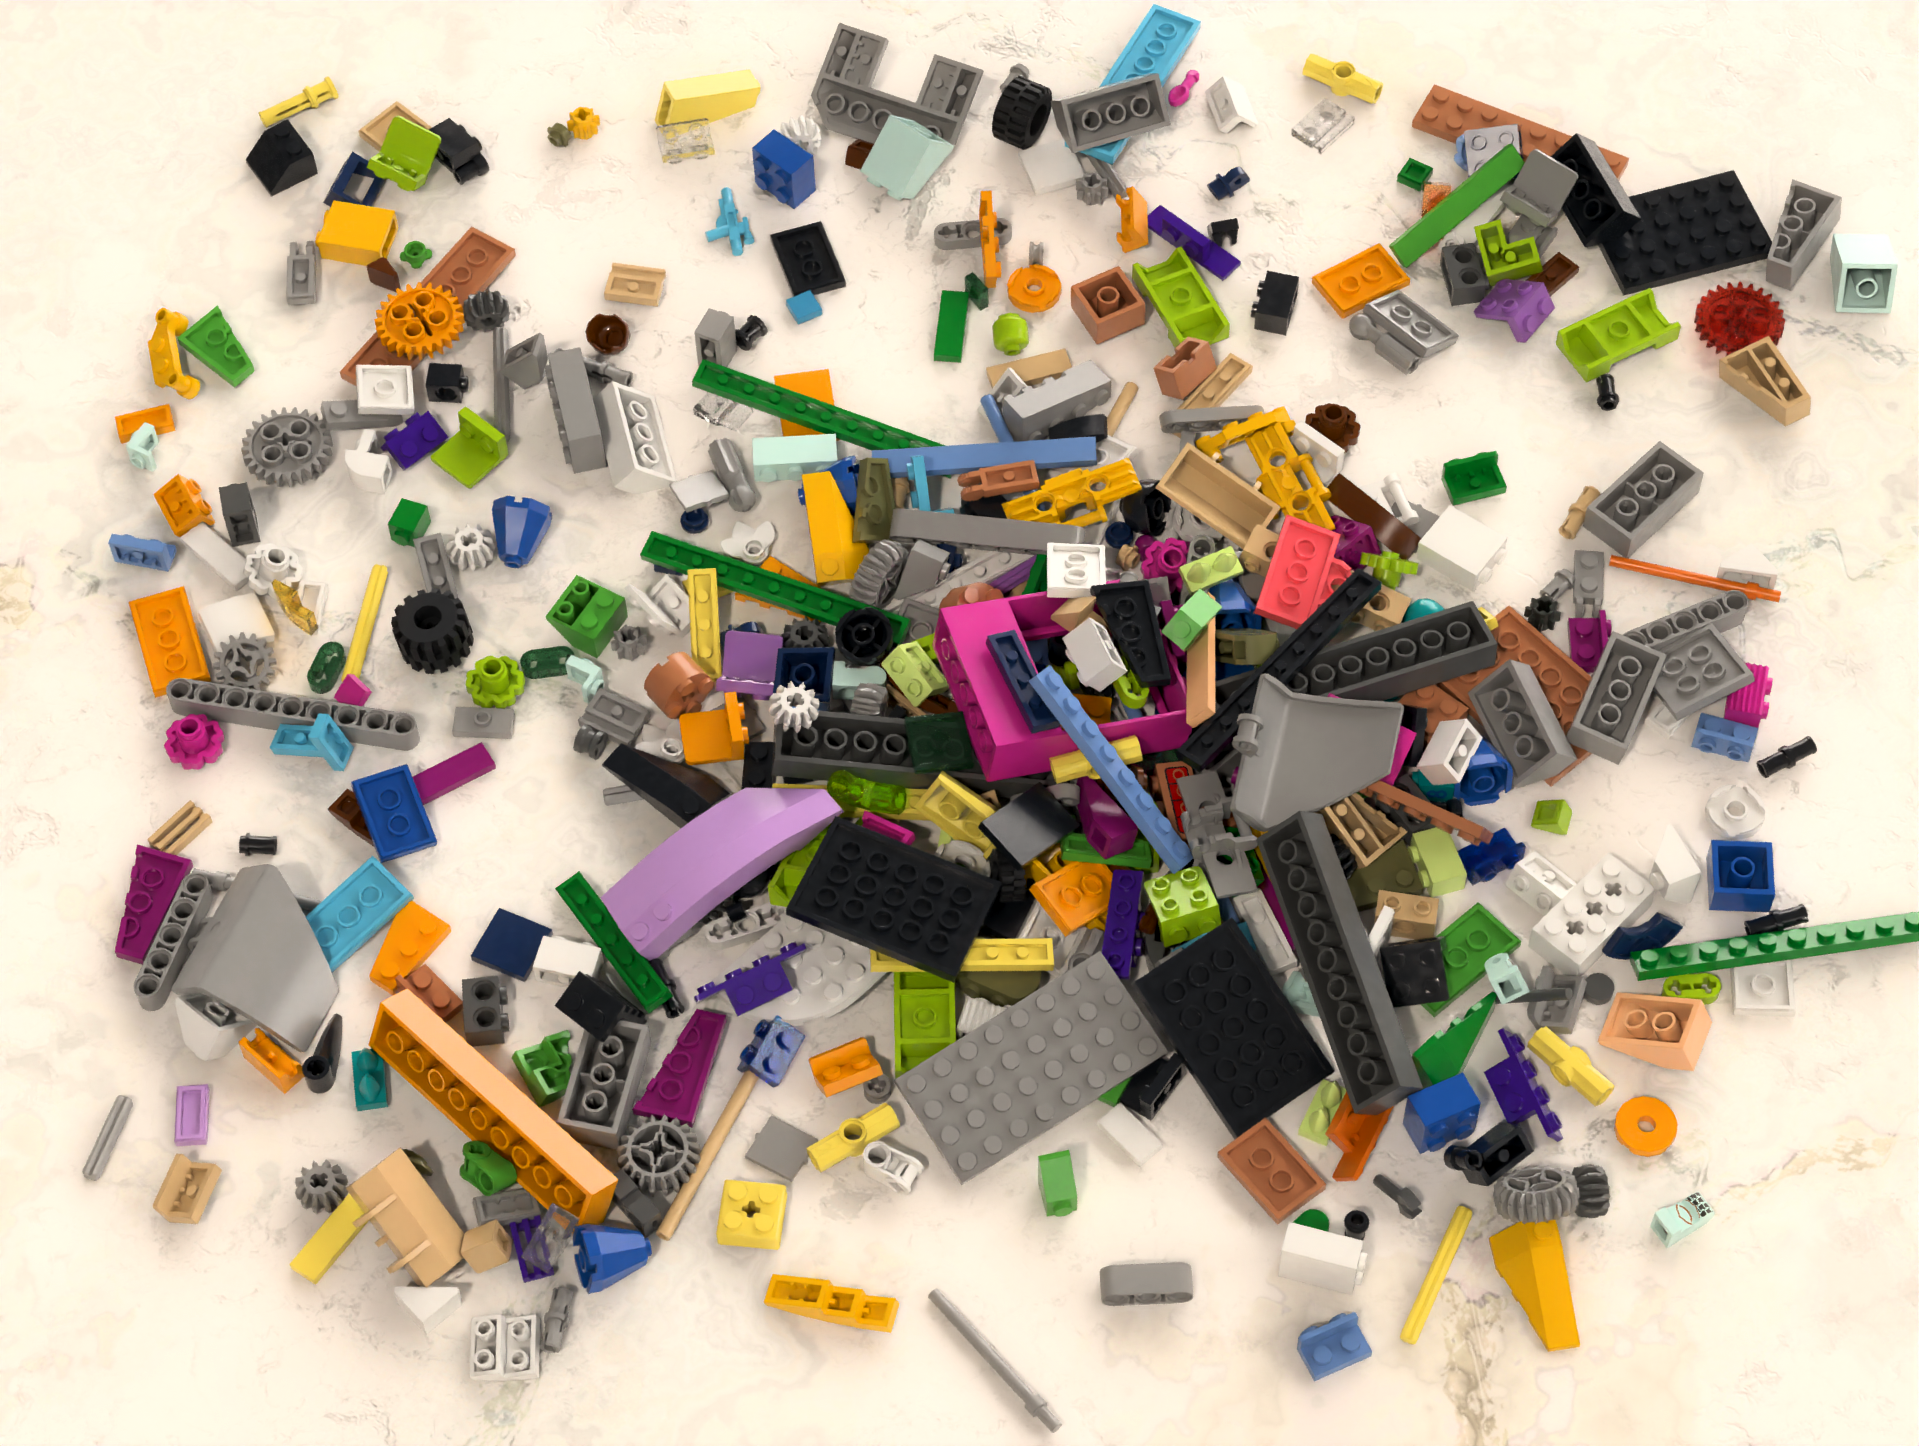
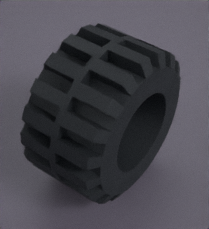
M1022 76L1014 78L1005 88L996 105L992 121L993 136L1022 150L1031 147L1043 132L1052 107V91L1050 88Z

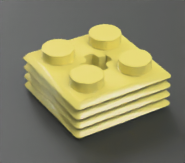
M725 1180L716 1231L718 1244L778 1250L780 1248L787 1200L786 1186L781 1184ZM751 1211L756 1212L753 1218L747 1217V1214Z

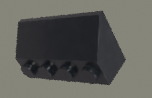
M1576 133L1551 156L1578 174V179L1562 210L1585 247L1588 248L1622 237L1641 220L1640 215L1595 141Z

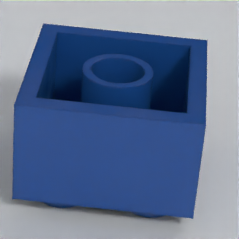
M775 129L752 147L755 183L759 188L767 190L783 204L786 203L793 209L798 207L816 191L813 155Z
M1711 840L1706 857L1709 910L1769 912L1775 897L1772 842Z
M1462 1072L1407 1096L1403 1125L1420 1154L1427 1151L1435 1152L1443 1148L1447 1142L1454 1139L1463 1140L1472 1135L1476 1128L1481 1102Z

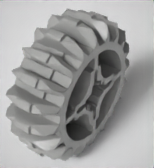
M886 539L877 542L874 548H870L869 553L864 556L862 563L859 564L857 572L854 573L855 577L851 582L852 587L849 590L850 599L879 609H883L890 604L895 596L910 554L907 549L895 541Z
M665 1114L662 1116L661 1121H656V1118L651 1115L649 1123L639 1119V1128L629 1125V1135H622V1145L617 1148L619 1156L617 1165L632 1179L641 1193L649 1189L650 1195L654 1197L656 1192L661 1190L662 1194L666 1197L668 1189L673 1188L678 1193L680 1190L679 1183H688L690 1181L688 1173H696L697 1168L694 1164L700 1162L698 1154H700L701 1150L700 1145L696 1143V1134L694 1132L690 1133L687 1123L680 1126V1121L677 1117L668 1122V1117ZM669 1139L676 1142L683 1150H677L676 1146L668 1145L666 1140ZM662 1148L663 1154L661 1153V1157H657L656 1155L660 1154ZM634 1161L641 1162V1165L649 1166L651 1172L641 1169Z
M1536 1166L1535 1168L1525 1167L1523 1170H1514L1513 1173H1506L1503 1177L1497 1179V1183L1494 1185L1493 1197L1497 1213L1502 1215L1504 1219H1511L1512 1222L1522 1221L1523 1224L1528 1222L1537 1224L1538 1222L1548 1223L1549 1220H1559L1561 1216L1567 1217L1570 1215V1212L1575 1211L1576 1206L1579 1205L1578 1198H1580L1575 1176L1571 1175L1569 1171H1562L1558 1167L1552 1169L1549 1166L1544 1168Z

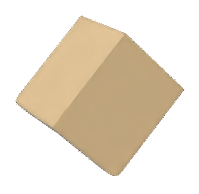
M495 1219L466 1231L460 1254L476 1273H482L509 1262L513 1239Z

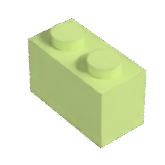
M1436 827L1413 833L1411 845L1408 846L1407 850L1413 864H1417L1419 879L1423 888H1427L1430 897L1433 898L1464 889L1467 873L1451 835Z

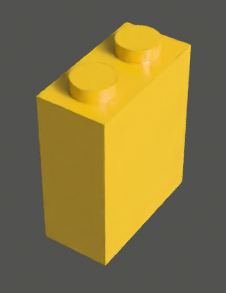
M333 200L330 210L325 212L323 228L316 235L315 243L319 247L321 258L364 266L382 257L387 259L399 228L395 211Z

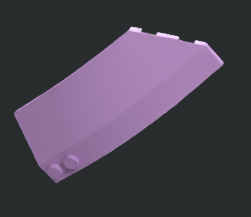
M744 788L708 809L670 836L600 898L621 932L636 951L648 960L657 959L722 901L772 865L796 850L800 851L834 820L835 816L838 817L844 811L825 789Z

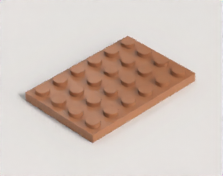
M1507 606L1495 616L1498 627L1491 630L1498 643L1495 665L1437 683L1436 685L1469 708L1468 714L1483 726L1468 692L1509 659L1530 665L1562 730L1567 735L1591 676L1513 608ZM1570 744L1577 760L1557 776L1545 779L1544 781L1552 787L1592 753Z

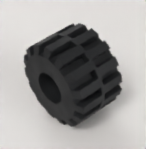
M432 588L430 593H426L423 589L417 591L418 595L413 598L410 595L404 598L405 605H398L394 610L396 616L392 617L391 625L394 637L406 664H411L412 669L418 672L424 668L426 674H434V670L440 669L441 673L448 671L447 667L454 665L455 668L462 663L460 658L468 657L471 652L469 646H473L474 642L473 631L460 599H455L453 593L447 590L441 594L440 589Z

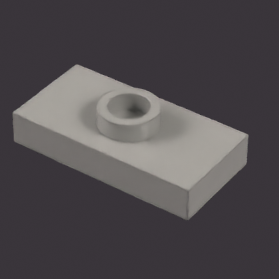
M456 707L452 730L453 736L511 739L515 715L514 709Z
M525 1189L496 1193L491 1196L473 1197L472 1204L478 1226L497 1219L501 1226L509 1225L511 1222L520 1223L522 1219L528 1218V1221L533 1220L534 1216L540 1215L541 1218L539 1202Z

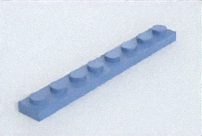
M1049 665L1030 679L1029 683L1171 872L1175 874L1193 859L1188 845L1182 841L1171 826L1170 821L1163 816L1154 804L1152 797L1145 792L1136 780L1134 773L1127 768L1118 756L1116 749L1109 744L1100 732L1097 724L1091 720L1082 708L1079 700L1073 696L1064 684L1061 676Z

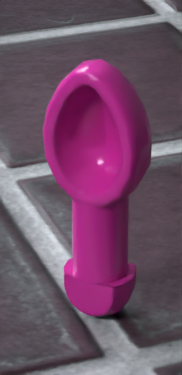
M1196 70L1188 71L1182 84L1172 88L1169 92L1168 102L1171 106H1180L1188 100L1189 90L1199 80V73Z

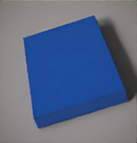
M407 764L351 781L352 790L380 863L437 845V839Z

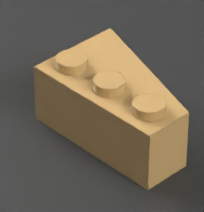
M1769 336L1719 359V378L1785 427L1810 415L1811 396Z
M1357 793L1314 812L1323 815L1330 835H1336L1339 840L1342 839L1344 844L1350 847V851L1355 855V861L1358 865L1355 870L1367 867L1408 832L1385 818L1386 815L1380 810L1376 811L1365 803L1364 798Z

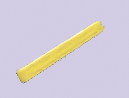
M376 564L372 567L341 678L342 682L347 674H354L358 679L360 677L388 575L387 567L384 565Z
M1458 1206L1453 1214L1401 1331L1400 1339L1403 1342L1414 1345L1419 1338L1472 1218L1473 1213L1469 1208Z

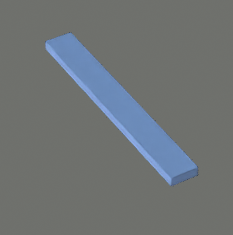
M1095 436L872 450V458H888L891 478L908 477L906 464L911 463L910 456L917 455L924 456L926 476L964 474L978 471L979 468L1034 460L1036 469L1097 465Z

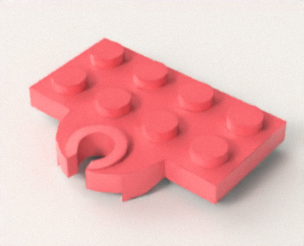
M1286 515L1254 614L1298 629L1335 592L1331 586H1341L1351 575L1350 571L1352 568L1344 561L1334 558L1341 534Z

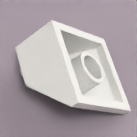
M1671 824L1666 826L1650 873V882L1655 890H1659L1664 900L1688 904L1692 901L1701 871Z
M203 993L183 995L175 1000L184 1044L194 1051L196 1057L205 1061L226 1056L257 1025Z

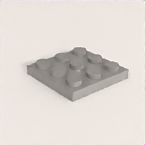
M1713 623L1657 650L1667 656L1653 691L1677 721L1755 682L1751 670Z

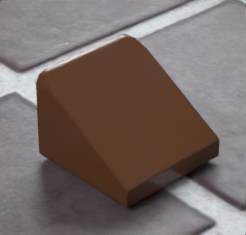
M857 139L847 148L845 164L861 170L874 144Z
M382 257L367 265L371 283L396 293L397 288L401 289L398 274L386 258Z

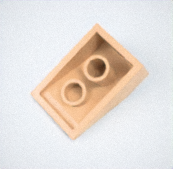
M1617 992L1598 1042L1600 1045L1663 1068L1694 1071L1712 1021L1700 999Z

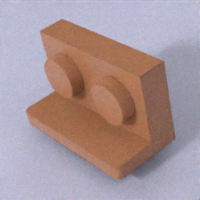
M426 964L422 965L406 979L400 974L395 977L398 988L396 994L408 988L437 1016L442 1018L445 1023L463 1010V1001Z

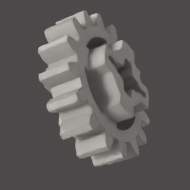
M240 632V639L236 640L230 635V643L228 645L224 642L220 643L223 651L214 652V657L220 661L213 663L214 669L221 670L215 675L217 680L225 679L223 685L254 688L255 690H260L259 685L261 683L269 686L270 682L267 675L275 676V670L270 668V666L276 665L277 661L276 658H269L274 651L272 647L265 649L267 641L264 638L257 642L255 633H252L250 638L247 639L244 632ZM242 646H250L255 648L256 650L249 651L243 649ZM232 651L234 654L232 661L225 666L226 659ZM239 654L249 662L251 674L243 666H240ZM262 662H264V668L261 674L257 677V668L259 665L263 664ZM239 676L247 679V682L237 681L233 678Z

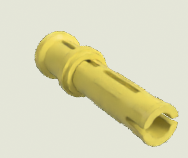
M327 76L319 84L312 87H304L302 93L262 112H258L263 125L267 128L308 107L315 109L318 107V104L330 98L337 99L338 93L333 82Z

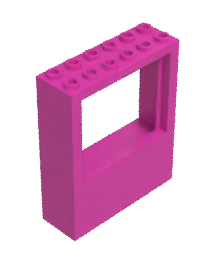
M1120 579L1106 581V584L1119 583ZM1047 591L940 608L932 646L987 782L1052 771L1049 758L1079 750L1065 730L1062 731L1060 725L1058 728L1031 734L986 645L987 636L1015 630L1038 674L1025 642L1063 636L1070 633L1051 619V615L1070 598L1047 597ZM1095 603L1093 611L1103 618ZM1162 633L1161 637L1171 682L1170 685L1149 687V692L1159 714L1097 725L1108 742L1135 735L1138 738L1142 755L1178 749L1188 740L1189 735L1192 733V727L1186 723L1187 681L1185 677H1181L1176 656L1171 654L1167 637Z

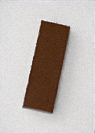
M1558 252L1542 266L1543 272L1533 274L1525 281L1544 282L1551 297L1579 272V266Z

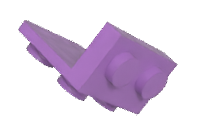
M1503 279L1497 282L1490 293L1480 302L1474 310L1476 318L1507 321L1516 341L1526 343L1555 309V306L1544 282Z
M728 631L725 635L722 676L717 679L716 691H724V693L736 692L737 697H741V693L752 694V699L769 700L773 694L778 648H783V638L780 635Z

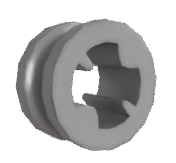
M1030 242L1029 265L1037 263L1043 266V242H1040L1038 245Z
M883 1074L863 1083L864 1096L870 1103L882 1104L890 1098L891 1084L886 1075ZM878 1084L879 1087H882V1092L876 1093L872 1085Z

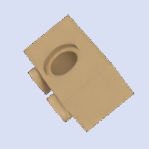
M1379 890L1374 925L1385 905L1394 909L1395 912L1390 936L1414 940L1433 938L1439 899Z

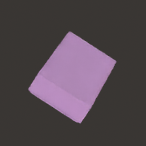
M208 1084L177 1086L174 1139L176 1146L207 1144L210 1090Z

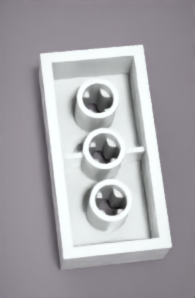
M1608 853L1532 928L1528 947L1564 975L1582 976L1604 954L1602 949L1617 928H1630L1651 907L1655 889L1636 872L1611 853Z

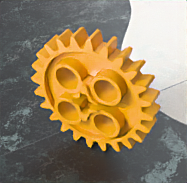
M420 282L417 283L414 289L407 284V291L403 292L397 288L396 296L388 294V302H380L382 310H376L377 319H375L377 336L381 339L382 346L387 345L390 353L396 350L397 357L407 353L408 360H411L414 354L418 355L419 360H422L424 354H428L432 359L434 351L444 354V346L453 348L452 340L459 341V333L464 331L463 323H465L462 304H459L457 296L452 297L451 290L443 293L442 285H439L434 290L430 282L426 288H422Z

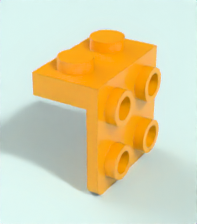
M736 692L724 693V709L680 715L679 725L686 764L699 765L744 759V744H749L747 727H742L741 720H745L743 702L738 703Z

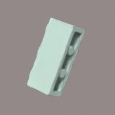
M836 434L752 438L755 482H772L776 480L798 481L802 479V474L820 472L838 461Z

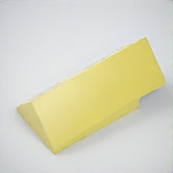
M942 770L915 804L914 808L953 839L969 842L978 847L984 853L983 857L987 859L992 853V849L997 848L981 832L978 826L983 820L997 812L999 808Z

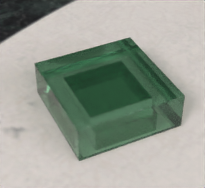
M972 272L965 276V292H969L970 300L980 311L987 308L989 304L988 288L975 273Z

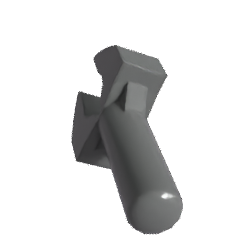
M1381 1174L1375 1176L1373 1184L1398 1203L1402 1215L1406 1218L1414 1219L1422 1212L1418 1207L1421 1205V1202L1407 1187L1400 1190Z

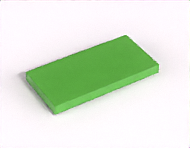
M1479 902L1436 936H1445L1447 948L1443 951L1450 998L1447 1001L1420 1004L1434 1018L1487 974L1484 964L1489 958L1499 953L1510 955L1521 945V941Z

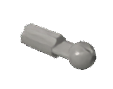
M1358 313L1351 318L1349 329L1353 337L1359 340H1370L1375 344V352L1405 375L1411 374L1417 369L1422 357L1390 332L1382 333L1378 330L1375 321L1370 315Z
M727 438L716 439L709 444L708 453L721 483L729 493V505L738 512L749 511L756 501L755 492L748 485L743 467L732 442Z

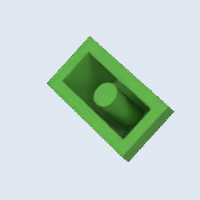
M1199 589L1178 610L1161 633L1186 652L1222 609V606L1203 590Z
M1069 1150L1038 1156V1185L1046 1216L1055 1215L1062 1217L1077 1210V1192Z

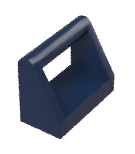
M352 151L340 169L323 203L331 207L333 200L372 207L386 179L377 177L374 171L367 168L369 161ZM353 173L374 178L362 203L343 193Z

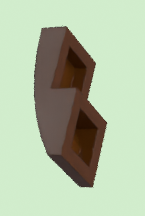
M346 789L328 808V811L349 830L374 846L354 792Z

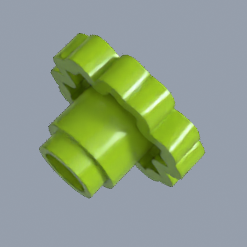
M1383 551L1382 555L1362 552L1360 564L1374 567L1372 573L1374 578L1381 581L1382 585L1393 590L1399 587L1402 573L1417 574L1419 563L1400 559L1399 553Z
M487 656L476 661L475 670L467 672V692L472 695L473 703L482 708H492L495 706L496 708L505 709L507 706L516 703L517 695L524 693V673L519 671L518 663L507 656H501L500 658Z

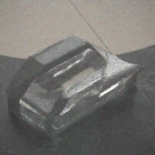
M709 392L693 408L694 415L715 426H724L734 431H737L753 413L751 407Z

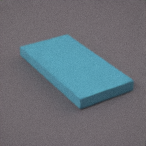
M374 856L369 858L305 916L332 973L414 899L413 895Z

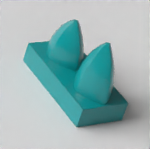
M363 1048L360 1051L351 1052L357 1111L388 1107L384 1059L373 1049Z

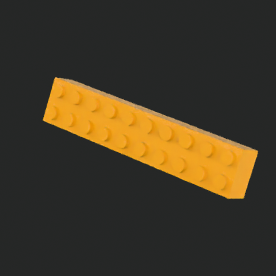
M408 988L380 1002L368 1044L378 1055L472 1141H481L488 1144L492 1150L504 1159L509 1160L516 1170V1181L573 1234L575 1226L584 1224L600 1225L604 1222L618 1183V1179L611 1171L607 1170L597 1161L590 1152L576 1142L533 1103L526 1094L512 1084L505 1075L491 1065L484 1056L479 1054L463 1037L458 1035Z

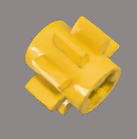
M579 107L574 112L569 113L570 120L567 121V127L569 131H573L574 138L588 140L594 134H598L597 126L600 125L599 115H594L593 108Z

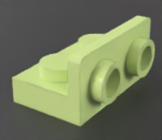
M917 641L898 645L882 662L883 668L914 707L920 706L929 696L944 693L949 688L946 678Z

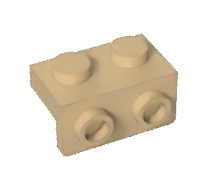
M176 1154L155 1198L153 1208L169 1222L198 1224L222 1169L212 1163L191 1162L183 1154Z

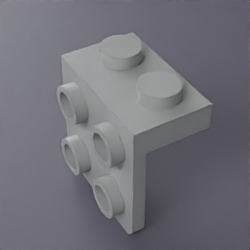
M1534 149L1527 157L1514 184L1504 191L1500 201L1504 202L1509 210L1529 217V221L1534 225L1546 228L1556 220L1578 179V174L1540 150Z

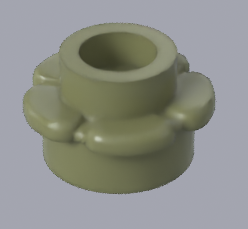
M555 123L552 128H547L549 133L547 138L554 146H568V141L572 135L564 125Z

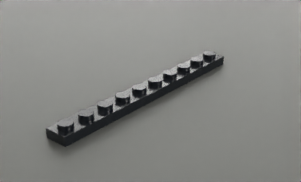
M1357 568L1218 708L1215 714L1177 750V758L1201 773L1233 740V737L1237 736L1239 728L1237 724L1238 715L1252 713L1260 675L1269 674L1286 686L1381 590L1382 582Z

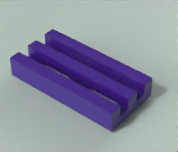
M540 1215L534 1216V1219L529 1221L528 1218L522 1219V1223H509L523 1282L526 1283L555 1275ZM535 1227L537 1228L546 1269L541 1271L530 1230ZM520 1231L525 1232L534 1272L530 1274L527 1271L518 1234Z

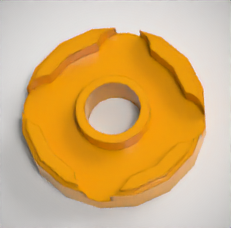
M1033 264L1029 265V268L1023 269L1021 267L1016 269L1008 280V298L1015 307L1022 311L1031 313L1043 312L1052 308L1059 301L1061 282L1055 271L1047 266ZM1031 285H1037L1041 287V289L1038 291H1031L1028 289V287Z
M1642 1096L1632 1098L1622 1104L1616 1114L1614 1131L1617 1140L1621 1145L1624 1144L1625 1147L1629 1148L1630 1152L1635 1155L1650 1157L1662 1154L1672 1145L1676 1138L1678 1123L1674 1112L1667 1104L1656 1098ZM1641 1121H1647L1653 1125L1654 1130L1643 1132L1638 1128L1637 1124Z

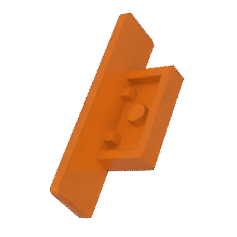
M1346 1091L1325 1133L1344 1152L1332 1176L1337 1182L1356 1181L1359 1178L1394 1106L1378 1115L1355 1114Z

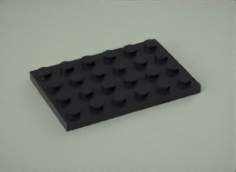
M1731 170L1629 196L1641 220L1622 237L1598 244L1624 296L1648 288L1651 289L1767 259L1772 241L1735 171Z
M835 816L786 908V915L954 983L996 900L1002 882Z
M1232 917L1132 983V986L1177 1054L1184 1059L1185 1066L1234 1139L1335 1072Z

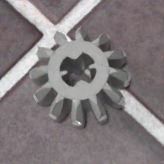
M860 683L854 691V698L852 699V707L850 709L851 714L887 716L889 697L886 687L872 683Z
M313 1160L312 1169L309 1170L302 1167V1177H297L295 1180L296 1187H298L295 1189L297 1199L301 1200L303 1208L308 1209L312 1207L313 1212L316 1214L319 1213L321 1208H325L326 1212L330 1213L331 1205L339 1206L342 1203L340 1197H346L348 1194L346 1190V1185H348L347 1176L342 1174L341 1167L338 1164L331 1167L330 1162L325 1160L322 1166H318V1163Z

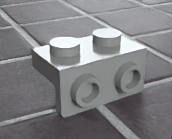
M1550 966L1542 967L1541 974L1535 982V990L1571 988L1573 997L1571 1000L1530 1002L1527 1008V1015L1537 1031L1541 1027L1544 1028L1546 1026L1553 1033L1572 1034L1587 985L1583 976L1555 975Z

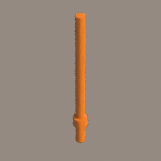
M1611 555L1609 566L1713 589L1723 591L1739 590L1751 600L1760 598L1778 603L1780 600L1781 591L1759 587V584L1748 581L1745 584Z

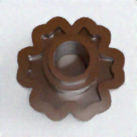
M1331 403L1319 405L1315 408V414L1306 415L1305 423L1344 449V453L1348 452L1349 445L1358 443L1361 426L1356 422V414L1346 406Z

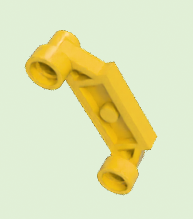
M161 308L155 316L157 326L152 339L148 341L154 382L161 388L168 386L176 390L180 396L190 400L198 394L200 382L189 375H182L176 336H180L186 331L188 318L178 312H171L166 308Z
M1282 406L1266 414H1263L1262 411L1254 413L1247 418L1248 421L1238 424V421L1231 422L1222 428V432L1211 438L1210 435L1199 438L1195 441V445L1198 450L1211 458L1216 451L1221 454V449L1244 441L1245 438L1277 422L1281 423L1287 436L1291 437L1296 423L1290 419L1285 406ZM1222 454L1216 461L1218 464L1224 460Z

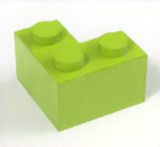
M1500 219L1474 227L1490 287L1495 286L1497 282L1503 279L1516 280L1543 272L1534 236L1507 244Z

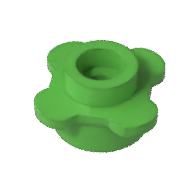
M419 241L409 242L405 246L404 251L400 253L401 261H407L414 269L422 267L424 261L432 257V251L426 249L425 245Z

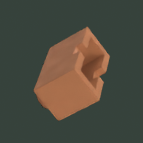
M1187 337L1174 349L1175 355L1172 357L1167 355L1153 368L1162 395L1183 400L1217 369L1208 341Z

